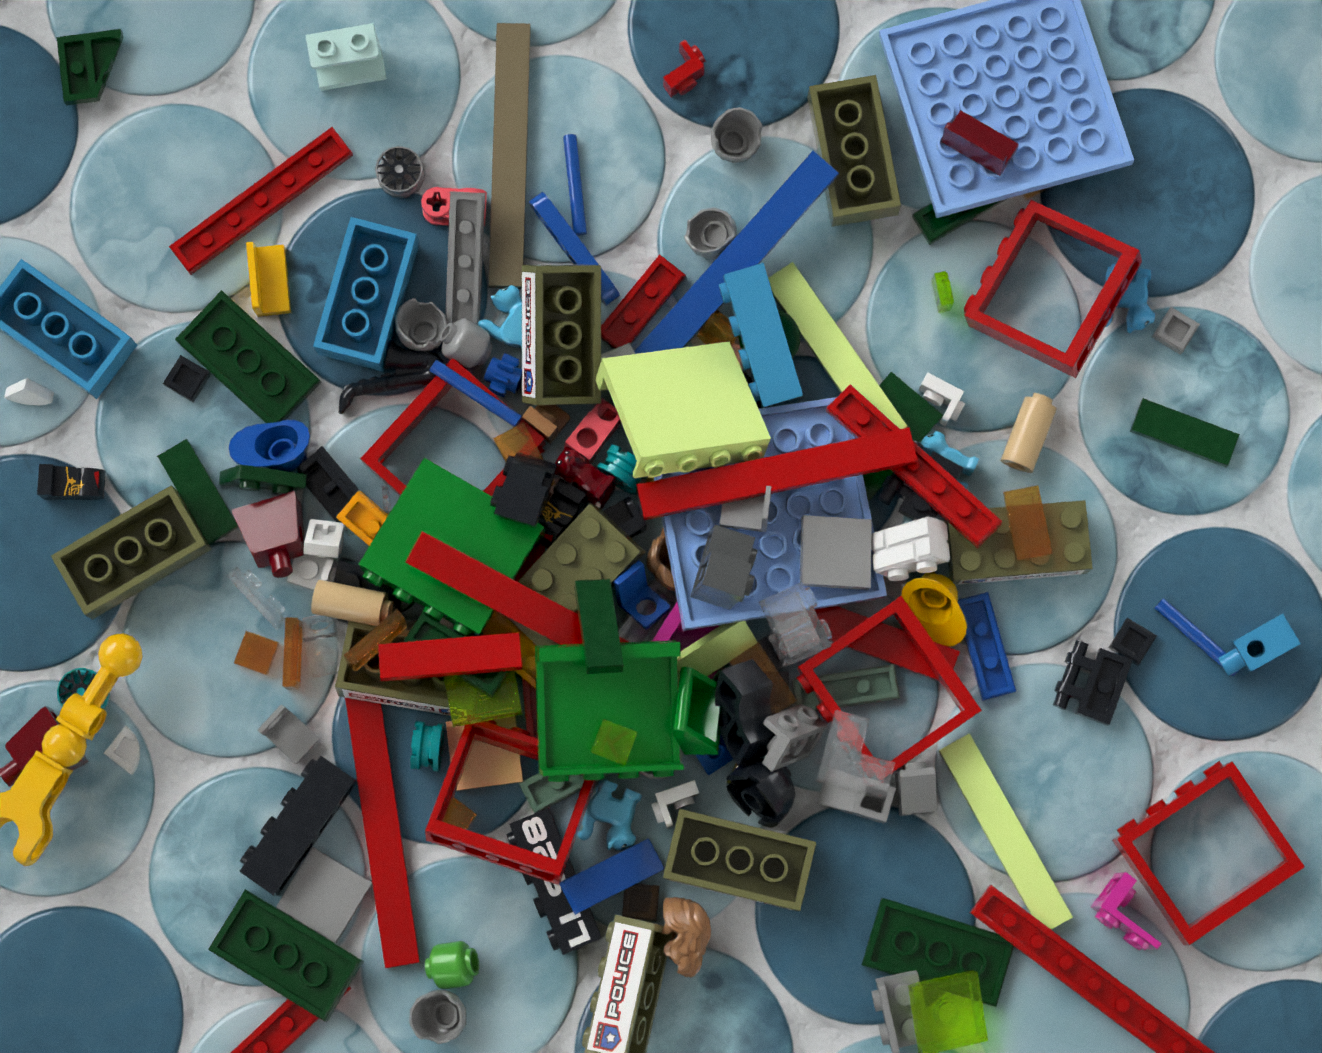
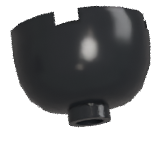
M757 758L737 766L727 776L726 780L731 782L726 787L733 801L747 816L753 811L757 816L761 817L757 823L773 828L792 809L796 795L795 788L790 778L791 772L786 766L772 772L762 764L764 758Z

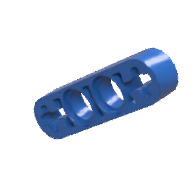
M541 192L529 201V205L573 264L599 265L544 192ZM601 268V302L607 306L617 299L620 294Z

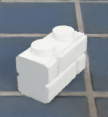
M928 516L872 533L873 570L877 574L887 576L890 581L906 580L909 578V573L914 571L919 573L936 571L938 564L949 562L950 560L949 544L947 543V524L944 521Z

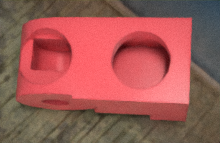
M602 398L601 404H596L568 437L564 447H570L574 451L579 452L585 463L592 464L597 454L621 423L616 407Z

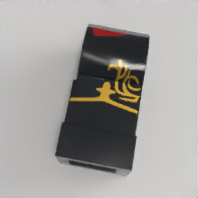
M39 464L37 495L44 500L104 499L106 471L96 468Z
M561 478L554 487V493L542 510L538 521L545 529V535L539 544L546 548H549L588 506L586 493Z

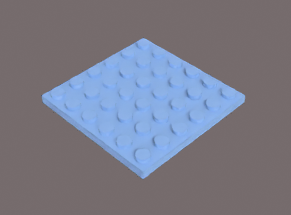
M990 0L879 30L882 48L936 218L1133 165L1134 158L1081 0ZM960 110L1019 144L1018 150L1001 176L942 143L944 127L948 122L952 124Z
M837 397L760 408V414L771 437L763 458L855 439L850 432L826 412V408ZM714 467L694 469L693 471L686 473L674 472L662 474L660 476L654 477V481L689 474L693 472L708 470ZM863 475L771 494L766 532L727 528L755 537L752 548L757 549L756 559L750 571V575L755 576L749 596L745 595L743 601L736 603L730 610L690 597L709 531L715 525L720 526L722 504L661 517L683 631L882 599L887 596L883 575L877 574L873 570L872 555L874 552L872 550L871 588L869 590L800 586L801 517L808 515L872 519Z

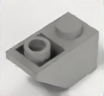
M925 761L906 763L902 766V770L895 774L899 816L936 812L935 767L926 768Z
M826 770L817 804L884 824L887 822L896 788Z

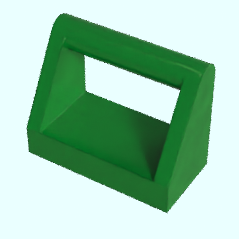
M682 667L680 670L673 734L684 755H718L721 734L719 727L722 725L721 706H715L717 682L691 667Z

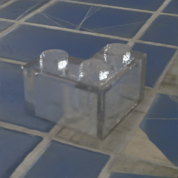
M801 582L759 602L773 632L768 637L782 667L792 665L831 647L828 639L832 638V633L827 622L824 619L819 620L814 607L817 606V601L810 587L804 588Z
M838 710L834 711L815 782L882 800L887 797L895 762L861 753L870 719Z

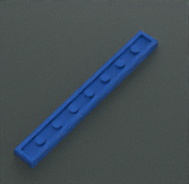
M813 150L635 349V354L686 347L724 304L718 285L724 283L723 275L760 264L838 177L839 173Z

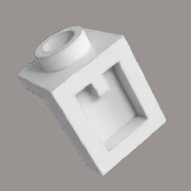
M927 372L919 391L924 393L923 398L937 406H941L942 403L948 406L940 421L941 425L946 426L949 419L954 421L958 419L965 406V403L960 401L964 391Z
M310 519L304 541L303 554L315 555L321 558H338L343 549L344 524Z
M304 554L301 557L294 558L292 564L293 573L288 576L287 582L314 591L318 580L334 581L338 562L331 557L321 558L315 555Z
M695 780L655 794L657 802L651 803L657 823L664 821L666 828L672 827L673 822L667 806L673 804L675 810L695 803L693 797L699 795Z

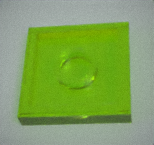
M514 670L510 671L493 698L455 675L444 676L453 727L522 715Z
M971 970L908 985L918 1053H939L988 1041L978 972Z

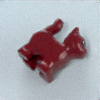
M564 447L563 452L555 462V464H558L555 475H559L569 484L585 492L587 502L597 505L602 510L615 491L614 483L616 477L605 475L593 465L585 463L579 452L574 451L570 447Z

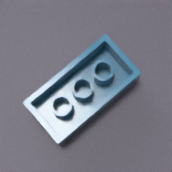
M350 217L313 345L318 355L384 371L389 345L396 329L395 316L399 306L403 304L420 245L417 234Z
M20 259L0 286V330L95 399H98L138 346L124 331L22 259Z

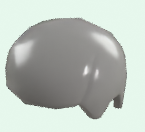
M742 107L728 109L713 124L711 130L712 148L723 160L732 163L747 161L757 152L761 145L762 123L752 111Z
M714 207L703 209L687 221V230L684 238L696 255L707 259H715L734 240L737 234V227L734 219L726 211Z
M413 298L399 306L395 316L397 337L404 346L414 351H431L443 343L440 341V335L447 325L445 314L433 302L423 303Z
M436 989L416 999L410 1009L409 1024L419 1039H427L437 1044H443L454 1040L463 1031L466 1025V1007L456 994L447 990Z

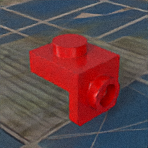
M686 40L679 43V52L686 62L663 77V87L670 97H673L678 92L680 95L686 94L696 86V80L704 76L703 63L706 60L696 45L691 47Z

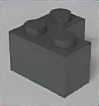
M715 525L709 531L690 597L730 610L736 603L742 602L745 595L749 596L755 576L750 575L757 555V549L752 548L755 537Z

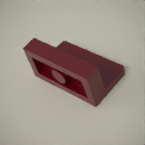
M961 110L952 124L948 122L944 127L942 143L1001 176L1019 147V144Z

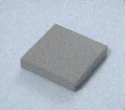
M803 515L801 517L800 586L869 590L871 588L872 519Z
M312 847L276 908L330 941L337 943L372 886V882Z

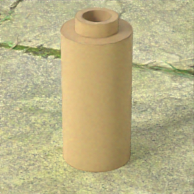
M1033 393L1032 397H1024L1000 460L1003 464L1022 472L1033 473L1057 410L1052 405L1053 400L1039 393Z
M318 580L313 592L311 611L312 614L381 627L384 621L389 622L391 619L393 601L388 600V593Z

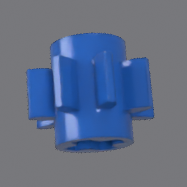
M504 353L502 360L495 357L491 359L483 380L491 383L488 389L492 393L503 398L507 391L516 394L522 382V369L518 368L520 364L519 359Z

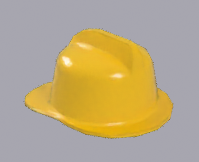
M935 571L925 573L922 577L914 578L907 582L902 588L901 596L931 639L947 647L960 643L966 635L967 623L958 604V590L955 584L946 576L936 574Z

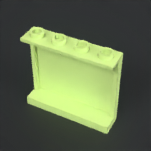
M730 341L602 358L595 381L599 391L609 390L637 460L632 474L634 478L647 476L653 478L667 473H686L694 469L707 467L717 468L727 464L741 463L764 457L771 437Z

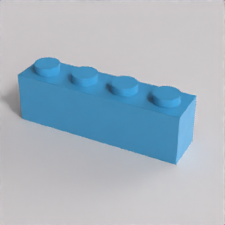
M764 263L724 274V283L718 285L724 304L730 303L734 316L728 317L733 336H740L744 349L738 350L743 369H750L754 382L748 383L755 402H760L761 408L803 396Z

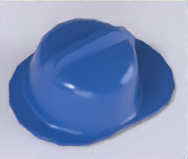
M296 420L256 424L238 431L230 440L228 449L230 457L239 465L266 467L267 469L291 472L307 459L306 448L309 444L310 434L308 428L302 422Z

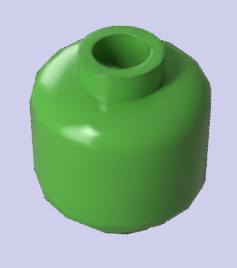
M464 941L437 944L432 948L430 958L425 960L426 975L428 979H433L436 986L440 989L468 986L472 983L474 976H477L479 973L478 954L474 948H470Z

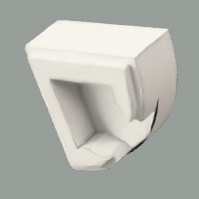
M26 378L7 387L4 398L25 405H46L52 403L54 392Z
M125 726L104 754L131 775L134 774L139 764L140 746L133 731L128 726Z

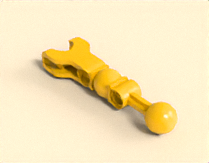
M125 633L108 636L101 643L98 651L101 667L84 695L81 696L78 693H74L67 699L59 716L56 718V721L61 724L51 727L44 735L42 752L36 750L34 756L26 764L11 789L0 793V828L5 823L14 821L18 826L19 837L13 849V857L24 867L33 865L40 858L53 837L50 810L73 772L68 767L77 764L84 757L87 748L86 739L92 741L105 722L107 712L101 708L103 702L119 677L131 675L140 667L143 658L142 649L139 642L131 635Z

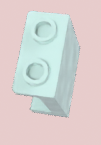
M373 23L306 35L310 64L313 69H316L320 91L387 79L382 50Z

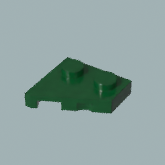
M114 29L56 37L63 100L66 106L100 101L124 38L122 30Z
M238 465L220 471L219 485L239 487V489L248 491L268 489L272 490V494L275 495L304 489L306 483L305 474L248 465Z

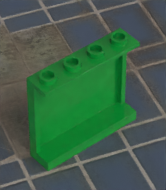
M423 458L360 560L359 566L361 571L365 572L362 576L365 580L377 587H381L383 583L394 589L392 594L396 598L409 605L412 601H415L425 607L422 612L438 622H441L444 618L453 623L454 627L452 629L463 637L482 636L484 628L495 612L494 609L405 563L421 531L514 580L535 544L539 545L545 535V529L539 523L534 528L496 516L494 514L496 507L490 506L492 496L428 459Z
M675 640L620 642L624 664L623 672L587 674L583 644L535 646L539 773L542 776H548L549 782L569 781V775L583 774V780L604 779V773H618V778L630 779L639 778V772L653 771L654 777L674 776V770H684V764L680 763V746L673 734L678 694L677 657L681 656L680 642ZM608 726H611L608 734L610 740H613L622 732H627L626 735L612 744L618 757L613 756L607 740L603 750L599 751Z

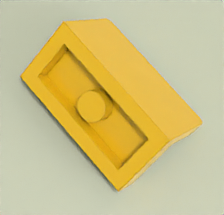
M246 242L252 309L257 317L291 313L284 244L256 247L254 242Z

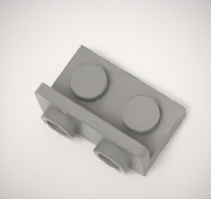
M802 704L766 717L763 724L775 736L767 745L768 753L762 764L773 772L809 757L827 724L818 717L816 711Z
M917 970L875 979L877 990L871 991L875 1011H882L885 1023L878 1025L883 1046L889 1045L892 1053H900L899 1048L932 1041Z

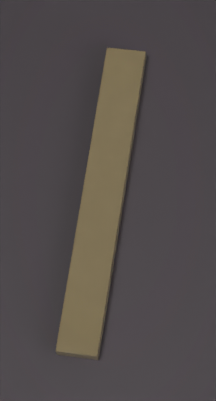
M497 23L489 288H507L513 285L518 289H522L531 25L527 23Z

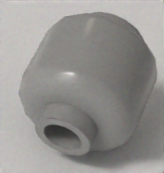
M466 318L459 319L454 324L448 323L440 335V341L443 342L442 354L449 360L455 359L465 369L483 365L492 351L493 346L490 342V334L484 328Z

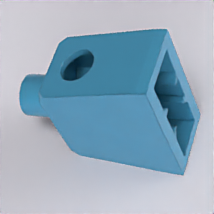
M1282 613L1233 641L1232 644L1235 649L1220 656L1218 660L1228 676L1245 666L1251 672L1301 643ZM1254 642H1258L1262 646V652L1253 657L1248 653L1247 647Z

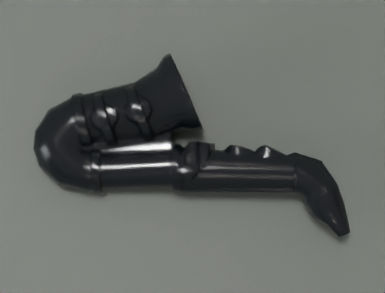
M391 341L384 369L394 368L396 373L382 374L379 378L374 376L368 380L363 378L357 383L353 382L345 386L340 395L338 413L343 414L351 405L355 396L393 391L401 387L426 386L436 376L430 372L433 363L438 360L444 364V361L436 353L404 349L396 345L394 341Z

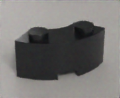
M517 452L515 457L508 455L503 470V475L506 476L503 487H495L490 506L496 507L494 514L498 517L536 528L543 506L548 498L558 464Z
M753 659L722 669L716 685L715 706H721L724 724L719 727L720 733L737 765L767 755V745L775 736L763 724L766 717L773 715L770 708V693L773 683Z

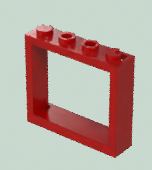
M1030 200L1026 209L1021 208L1014 220L1015 228L1009 238L1004 237L997 250L998 257L993 266L989 265L984 270L980 280L982 285L977 294H972L968 298L964 307V316L969 327L1076 378L1142 263L1140 250ZM1037 220L1119 258L1065 353L984 314Z
M452 358L446 364L447 367L505 404L455 359ZM435 376L360 458L368 469L399 496H401L406 485L384 467L382 463L453 387L438 376ZM522 419L515 429L529 441L519 452L540 458L545 452L543 449L546 445L545 438ZM503 470L483 492L493 496L496 486L503 487L506 476L503 475Z
M902 596L797 668L800 675L796 679L807 695L811 692L814 693L820 702L816 706L820 715L827 724L831 721L834 722L840 731L836 734V737L847 752L853 749L860 759L856 763L859 771L867 780L873 778L877 783L982 711ZM894 615L961 712L886 765L880 767L818 678L814 669Z
M468 716L425 829L426 841L559 885L597 780H584L556 860L445 823V818L475 740L538 760V739L531 737L530 733L518 727L507 729L498 726L496 721L488 717L487 720Z
M1219 760L1203 771V774L1206 776L1195 785L1192 780L1184 783L1174 790L1177 795L1176 798L1167 804L1163 799L1159 800L1145 810L1148 814L1146 818L1138 823L1134 818L1117 829L1120 835L1112 840L1183 945H1191L1305 867L1233 761L1222 765ZM1228 778L1284 861L1188 925L1132 841Z

